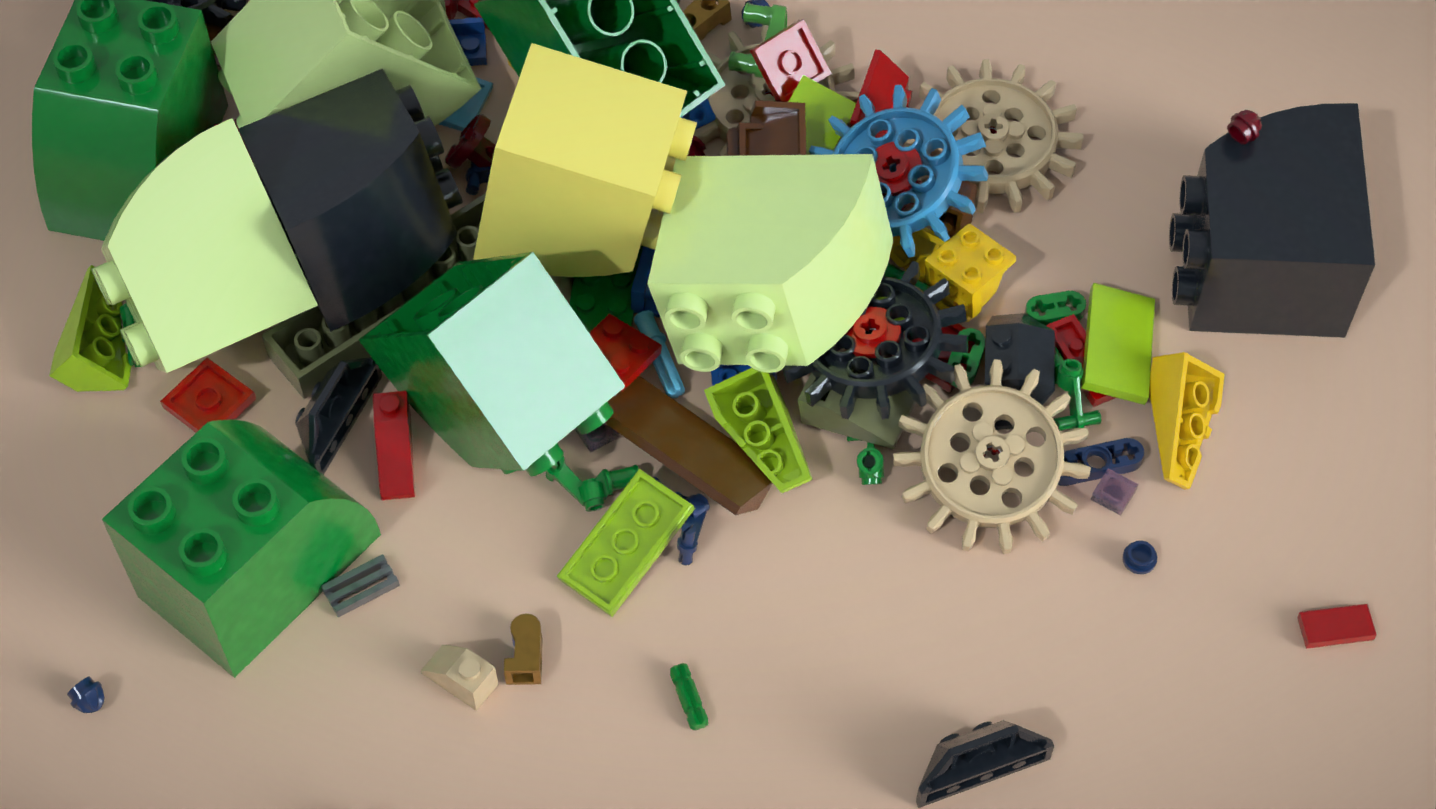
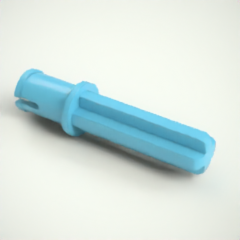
M649 310L642 311L634 317V323L641 333L662 345L661 354L653 361V365L665 393L672 399H676L684 394L685 387L665 344L667 340L666 335L660 332L653 312Z

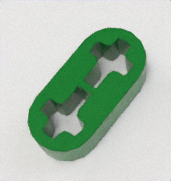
M1076 291L1038 295L1028 300L1025 314L1044 325L1072 314L1080 321L1085 312L1086 300L1083 295ZM1066 304H1071L1076 310L1071 311L1070 307L1066 306ZM1040 309L1041 313H1045V315L1040 316L1039 313L1034 310Z
M967 328L960 331L958 335H966L968 342L972 341L975 343L972 346L971 352H951L948 364L953 367L961 363L967 364L966 373L969 384L972 385L984 354L986 339L979 330ZM953 381L951 385L958 388L955 382Z

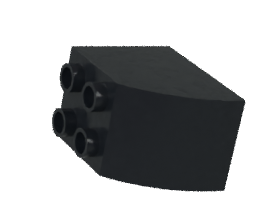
M383 69L239 128L259 178L330 332L363 317L401 293L422 276L443 255L456 238L457 231L448 209L462 204L463 201L448 168L443 169L439 155L444 153V148L430 117L425 118L411 85L395 91Z
M1334 103L1300 106L1260 117L1262 128L1259 131L1258 138L1254 141H1249L1247 144L1238 143L1227 132L1204 150L1198 175H1183L1181 180L1180 213L1172 214L1169 228L1170 251L1183 252V266H1176L1173 273V304L1188 306L1189 331L1345 338L1375 267L1358 104Z

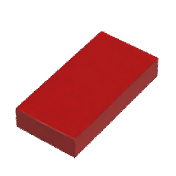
M1368 604L1299 612L1297 617L1306 649L1371 641L1377 635Z

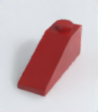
M407 391L374 393V431L381 500L415 497L411 410Z

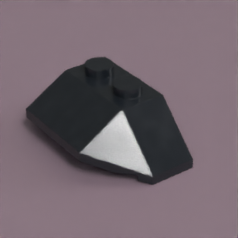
M1025 313L992 316L986 325L985 385H990L989 371L994 359H999L1002 363L1001 385L1019 391L1024 385L1026 376L1033 369L1040 371L1037 387L1030 396L1043 405L1055 391V331ZM999 420L994 424L996 430L1013 429L1012 424L1007 420Z
M372 357L343 360L327 372L322 382H317L312 391L311 400L306 408L303 407L296 417L295 424L308 463L323 475L383 377L381 369Z
M1004 720L994 724L992 722L981 723L972 732L961 736L957 733L948 735L937 744L920 783L916 798L918 808L1048 761L1051 758L1054 744L1047 737Z

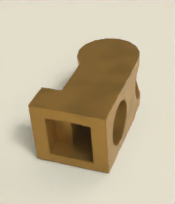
M694 0L683 11L700 41L717 25H725L732 20L730 1Z
M520 614L513 619L510 626L515 649L514 658H504L506 685L541 684L543 648L541 624L538 618L532 614Z

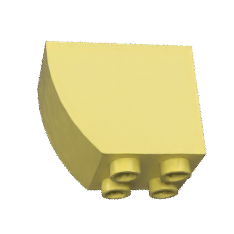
M531 43L495 146L473 260L534 252L550 276L591 277L633 271L640 246L655 250L663 212L670 214L681 174L673 172L675 159L686 161L697 122L680 117L687 91Z

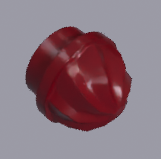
M1240 111L1231 117L1227 130L1238 143L1247 144L1249 141H1254L1258 138L1259 131L1262 128L1261 118L1253 111Z

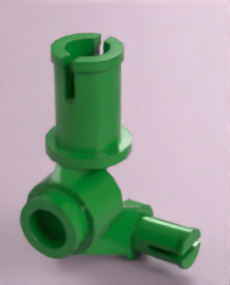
M1055 347V384L1064 391H1067L1071 397L1069 402L1070 416L1054 418L1059 431L1100 424L1101 414L1098 410L1083 413L1080 391L1083 377L1082 364L1075 359L1064 360L1059 350Z
M847 436V441H848V442H849V441H862V440L855 439V438H852V437H848V436ZM867 442V448L863 449L857 456L859 478L862 479V485L882 484V477H884L883 455L879 450L875 449V444Z
M562 456L555 465L545 472L546 478L549 481L555 479L582 506H585L587 512H592L606 506L604 502L606 498L612 495L613 491L624 489L639 469L637 465L613 471L603 469L595 479L591 478L581 481L564 463L565 459Z

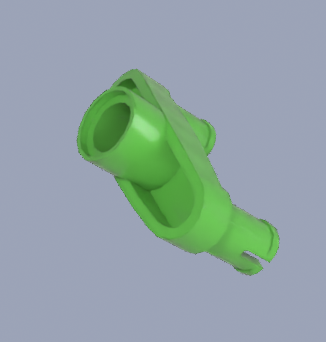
M746 3L743 19L745 23L750 22L769 26L764 40L766 41L787 27V7L774 4L770 7ZM731 51L728 62L729 71L755 74V77L764 78L752 54Z

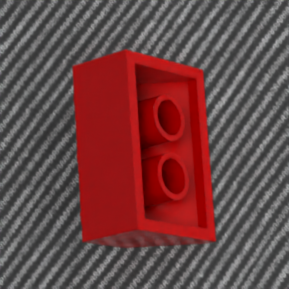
M875 49L859 96L865 94L874 105L875 112L893 108L895 85H902L907 96L906 107L908 108L913 91L908 90L909 77L881 50ZM859 97L850 120V128L865 118L860 108ZM888 130L879 131L875 138L883 137Z

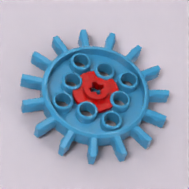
M895 85L893 108L875 112L874 105L865 94L859 96L860 108L865 118L850 128L841 119L832 115L829 122L835 133L842 138L834 150L811 146L809 153L811 155L873 154L882 193H887L884 203L892 236H900V244L909 258L915 256V243L912 233L928 225L932 227L935 235L944 242L950 239L945 224L939 219L950 206L973 215L976 210L973 202L968 197L958 194L962 181H987L988 173L984 166L963 165L962 155L986 147L981 132L957 141L955 140L952 133L970 118L963 105H960L941 121L934 116L941 102V97L936 89L931 88L921 108L915 109L906 107V93L902 85ZM888 130L883 137L875 138L879 131ZM915 139L911 146L902 147L907 140ZM935 149H943L942 153L938 156H930ZM925 175L929 176L926 182L916 184L918 178ZM915 203L911 210L901 211L904 205Z

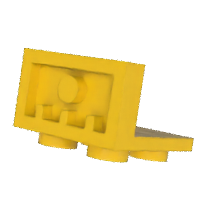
M967 224L925 259V283L933 286L945 278L949 281L950 294L945 299L954 306L964 304L966 314L973 319L982 311L981 291L1016 262V255L972 224Z

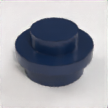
M1135 541L1125 548L1122 560L1129 571L1135 574H1147L1156 566L1157 553L1150 543Z

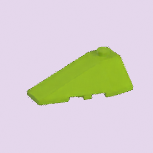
M91 265L86 271L54 352L49 376L77 392L125 390L128 387L132 366L128 363V354L126 353L125 343L122 340L120 331L122 329L120 319L122 301L114 305L107 304L93 275L92 268L94 266Z
M750 368L704 390L715 419L781 493L813 480L787 406L773 373L761 372Z

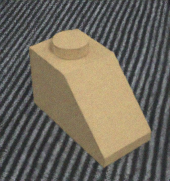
M442 645L421 670V674L476 711L498 686L495 666L464 647Z

